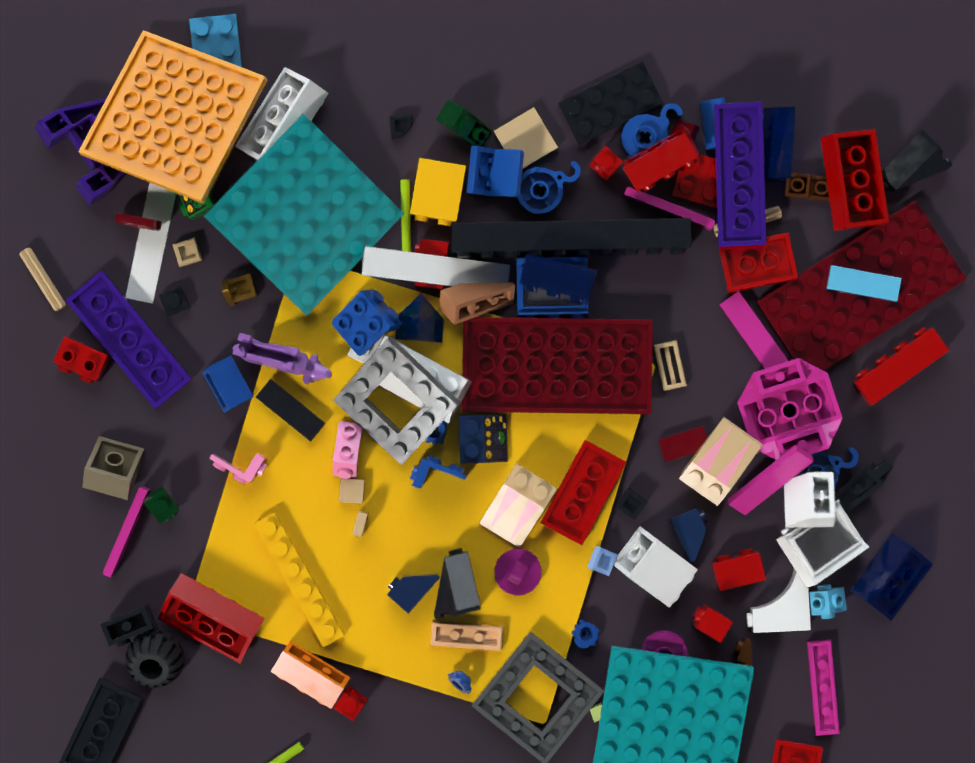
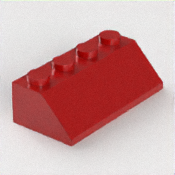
M181 573L167 595L158 620L241 664L264 618L256 612L237 604L234 600L226 598L215 590Z

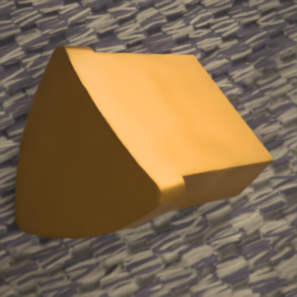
M251 274L222 280V293L231 307L235 306L237 302L257 297Z

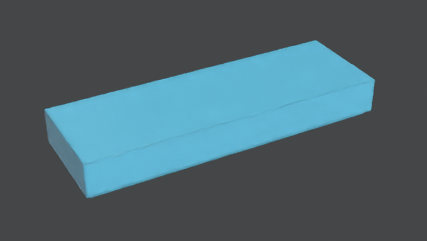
M831 265L826 289L897 302L901 278Z

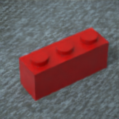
M684 127L624 161L623 169L637 192L642 189L647 191L654 187L659 179H668L677 173L676 170L684 166L687 168L696 163V158L699 157V150Z

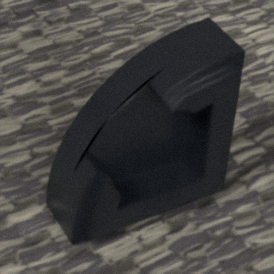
M413 114L390 116L392 140L403 137L410 130L413 123Z

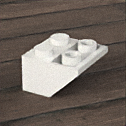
M809 472L792 478L784 485L785 528L834 527L833 472Z

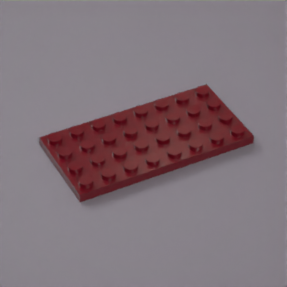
M916 200L889 216V223L872 227L799 274L798 280L788 281L756 302L793 359L800 358L825 371L966 280L965 275ZM830 266L901 278L897 302L826 289Z
M475 317L463 322L462 377L472 381L462 399V412L651 414L653 320Z

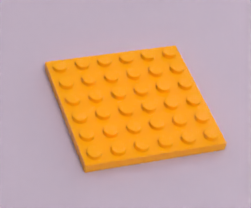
M143 30L78 152L84 157L204 204L267 79L258 73Z

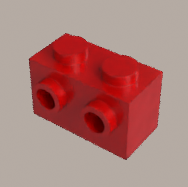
M64 336L53 363L59 365L58 370L67 374H71L74 371L80 374L79 379L92 384L93 380L100 382L111 355Z

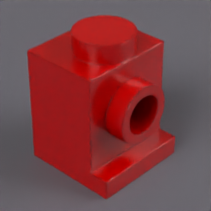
M605 146L593 159L589 167L607 181L622 165L623 161Z
M348 685L335 704L334 709L351 721H354L368 698Z

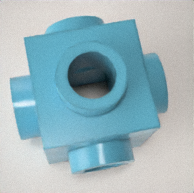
M831 584L818 585L817 590L810 591L809 606L811 616L821 615V619L835 618V613L846 611L844 587H831Z

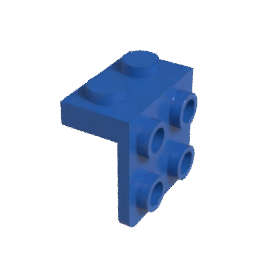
M471 146L467 193L486 197H518L521 189L524 151L520 149H491Z
M374 289L360 291L332 320L334 328L358 356L364 355L386 332L396 331L402 323L398 319L399 316L396 311L389 308L384 302L383 296Z
M429 455L427 459L422 458L420 466H414L410 479L414 481L412 486L421 489L429 467L466 480L467 474L463 473L464 468L452 463L450 467L441 464V459Z

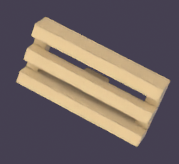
M677 340L653 345L663 391L687 386ZM669 346H673L681 383H676ZM660 348H664L671 385H667Z

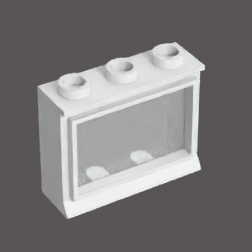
M839 499L834 501V527L784 528L781 531L783 535L776 539L806 587L817 585L869 548L840 505Z

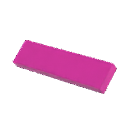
M630 186L626 188L623 197L674 217L691 218L692 224L707 230L713 229L714 219L643 191L637 192L635 188Z
M739 291L719 304L764 369L788 361Z
M795 445L728 498V504L742 514L747 515L813 462L812 455Z
M146 487L138 489L103 570V575L110 578L115 576L145 506L143 499L149 496L151 489Z
M831 639L807 641L815 735L840 734Z

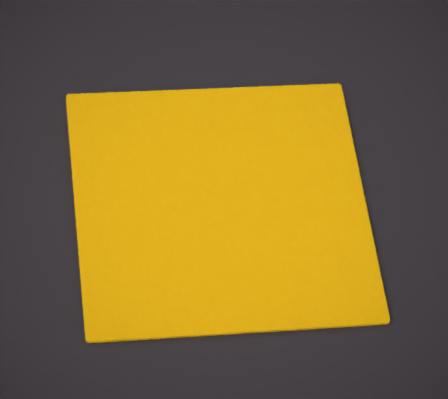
M349 271L308 315H305L291 300L283 295L269 343L298 348L300 352L306 353L309 359L312 355H318V360L332 372L331 378H324L314 383L305 384L303 382V375H295L261 366L253 392L254 397L249 405L232 465L246 472L255 455L259 453L267 458L264 462L267 464V467L261 477L256 475L252 483L246 481L245 484L234 479V473L229 471L196 581L263 617L264 620L256 635L258 637L287 645L291 640L310 653L472 703L530 631L566 659L573 637L572 631L575 630L574 626L577 624L593 572L587 566L595 546H601L624 468L583 545L542 525L540 522L583 441L586 440L627 461L641 414L462 412L461 401L451 422L447 423L444 443L440 444L438 442L437 445H433L432 442L426 443L425 440L402 465L362 428L356 478L348 479L365 480L363 504L339 502L341 478L333 476V457L338 425L340 421L356 422L333 399L365 364L348 356L351 347L334 328L332 320L360 291L374 289L383 296L386 305L396 311L399 316L398 319L402 323L396 331L386 332L384 336H391L394 340L462 376L463 322L454 325L439 309L440 298L353 271ZM486 313V314H483V315H480V316H477V317H500V316L493 315V314H490V313ZM652 363V376H653L654 369H655V366H654L653 363ZM270 379L326 423L311 442L256 398ZM380 385L367 398L400 430L422 409ZM507 415L508 462L460 463L459 416ZM429 455L441 459V464L450 467L451 463L464 468L463 473L467 474L466 480L429 467L421 489L412 486L414 481L410 479L414 466H420L422 458L427 459ZM516 463L557 488L520 547L530 551L537 557L541 565L539 584L533 591L517 596L506 593L499 587L495 579L494 568L498 558L504 552L518 547L479 524ZM360 511L369 513L362 537L353 535L356 518ZM274 512L344 633L343 637L325 647L319 641L254 526V523ZM462 548L463 552L468 551L481 602V610L457 616H449L447 614L443 618L435 619L434 611L444 557L449 555L448 551ZM431 573L440 575L439 580L409 614L387 595L390 591L387 587L396 576L401 579L403 575ZM432 621L503 626L501 651L431 645ZM534 665L505 702L526 719L544 724L547 722L558 684ZM462 671L470 677L471 692L469 694L462 693L451 684L448 679L450 672Z

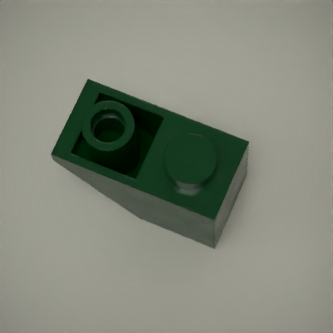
M447 100L435 119L473 146L482 147L492 132L490 127L472 113L450 100Z

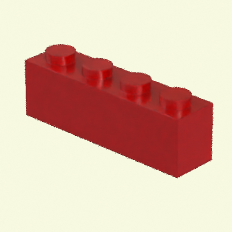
M925 327L919 329L913 334L915 338L909 343L906 341L901 342L893 348L896 352L889 357L886 354L875 361L876 366L871 370L865 368L855 375L857 379L852 383L868 405H874L950 351L933 327L927 330Z

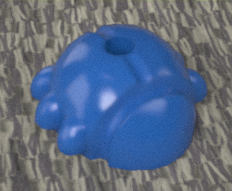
M441 422L437 427L439 430H434L426 438V443L432 442L433 445H437L439 442L443 444L447 432V422Z
M580 620L579 624H575V630L572 631V635L575 638L576 645L580 648L595 646V641L599 639L598 633L600 630L584 620Z
M456 671L448 674L449 681L459 691L468 694L471 692V679L466 673Z

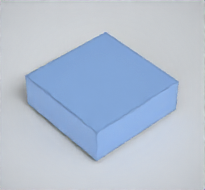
M595 546L587 568L610 576L618 554Z

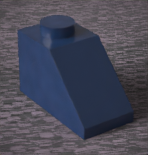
M696 507L669 519L690 563L696 560L707 530L704 524L708 523L702 510L698 511Z
M437 573L403 575L401 579L396 576L387 587L390 589L387 595L409 614L439 580L440 575Z

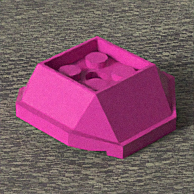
M800 358L752 373L737 401L746 433L763 444L759 452L775 460L779 459L795 445L810 455L829 449L843 419L828 373ZM786 404H791L795 408V413L792 417L788 418L783 413V408Z

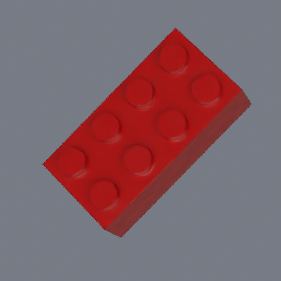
M876 129L835 133L822 137L821 145L834 231L872 227L889 223Z

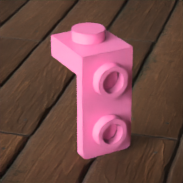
M339 422L333 457V476H338L342 479L356 478L358 453L362 427L357 423Z
M259 453L255 455L246 472L215 454H212L209 458L214 461L212 464L214 467L223 472L226 469L234 473L233 478L243 484L246 481L252 483L256 475L261 477L267 467V464L264 463L267 458Z

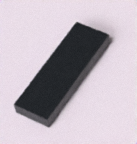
M272 379L266 383L256 396L258 400L310 442L326 424Z

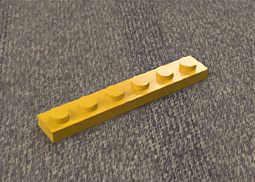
M274 512L254 523L255 528L322 646L325 647L343 637L342 629L276 513Z

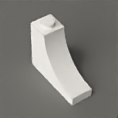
M795 569L787 587L778 597L766 604L750 607V613L746 614L747 627H751L753 633L811 630L809 588L805 586Z

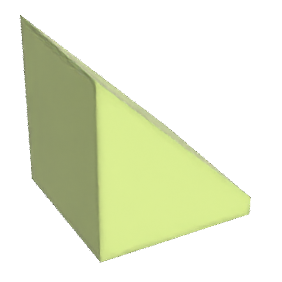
M602 702L593 705L590 709L594 722L600 720Z

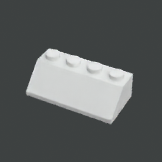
M284 67L235 147L258 160L301 114H304L312 122L318 109L323 105L328 92L306 77Z
M384 336V338H383V340L381 341V343H380L378 349H379V348L382 346V344L389 338L388 336ZM398 342L461 403L472 381ZM392 372L379 384L381 387L420 408L425 405ZM459 403V404L454 408V410L444 419L445 422H447V423H450V422H451V420H452V418H453L455 412L457 411V409H458L460 403Z

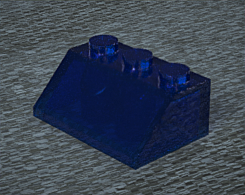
M770 107L763 109L764 181L785 183L791 179L796 107Z
M526 254L519 285H524L523 290L537 293V289L547 291V296L560 299L561 295L570 297L569 301L583 304L584 300L589 301L597 271Z
M892 534L884 542L883 547L875 558L870 561L869 566L861 577L856 580L851 591L892 621L933 564L914 547Z

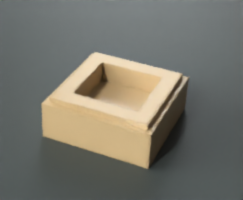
M196 238L172 244L179 267L203 261Z
M341 478L339 502L363 504L365 480Z
M358 512L353 535L363 536L369 513Z

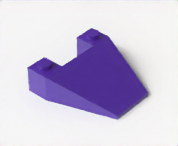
M107 98L57 109L38 120L35 131L48 149L68 137L77 151H79ZM82 156L92 171L78 180L76 188L86 203L91 206L107 196L125 172Z

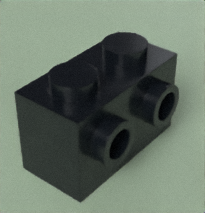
M149 604L100 624L108 645L117 644V647L130 643V638L135 635L151 633L152 629L157 626Z

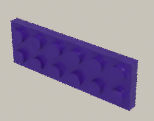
M762 101L715 103L714 131L718 247L766 245Z
M103 270L66 299V302L154 409L160 407L192 380L190 375Z

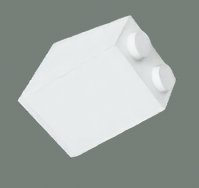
M641 526L638 527L617 555L614 566L669 608L678 600L680 593L693 580L694 574L698 570Z

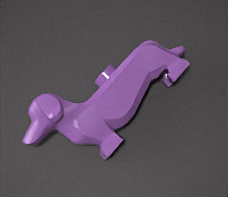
M240 333L237 339L241 343L235 344L232 347V354L240 356L247 362L286 373L303 375V382L305 384L314 383L324 378H331L332 372L318 360V355H312L309 359L306 353L300 352L298 348L263 343L243 333Z

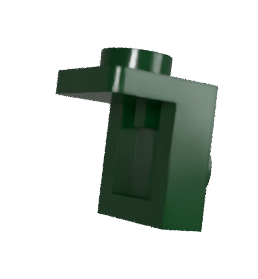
M163 486L143 499L145 506L160 524L173 519L179 511L176 500L169 496Z

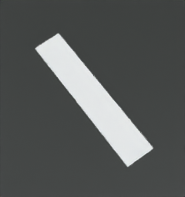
M149 183L142 217L161 221V230L153 231L140 228L125 298L153 304L176 195L174 192Z
M366 246L362 267V275L447 286H455L460 283H508L510 265Z

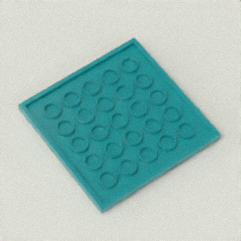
M301 114L217 201L204 217L305 315H308L362 259L365 246L373 247L404 213L304 114Z
M611 646L593 763H737L754 672L753 666Z

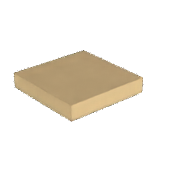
M534 107L494 131L503 149H520L524 151L523 169L558 149Z

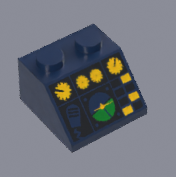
M507 415L459 416L460 463L508 462Z

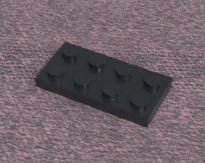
M643 61L559 102L558 105L578 145H581L628 122L637 115H642L662 105L663 101Z
M100 677L59 763H112L143 697Z

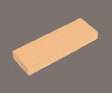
M432 621L431 645L501 651L503 626Z

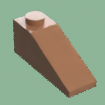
M513 282L460 283L440 290L439 309L455 325L513 304L515 284Z

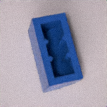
M725 97L704 101L699 104L706 150L715 149L714 104L725 103Z
M232 356L207 367L202 372L224 413L254 397Z

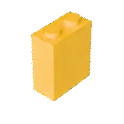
M419 158L410 215L415 216V221L428 223L429 219L438 220V225L450 227L452 223H457L466 173L465 165Z

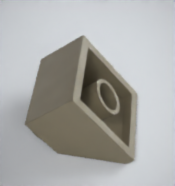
M99 436L84 468L82 488L128 500L137 478L144 448Z

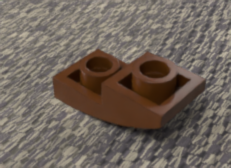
M787 173L786 197L830 202L826 177Z
M743 636L742 641L738 639L733 653H736L735 658L738 661L743 662L742 665L752 666L751 640Z

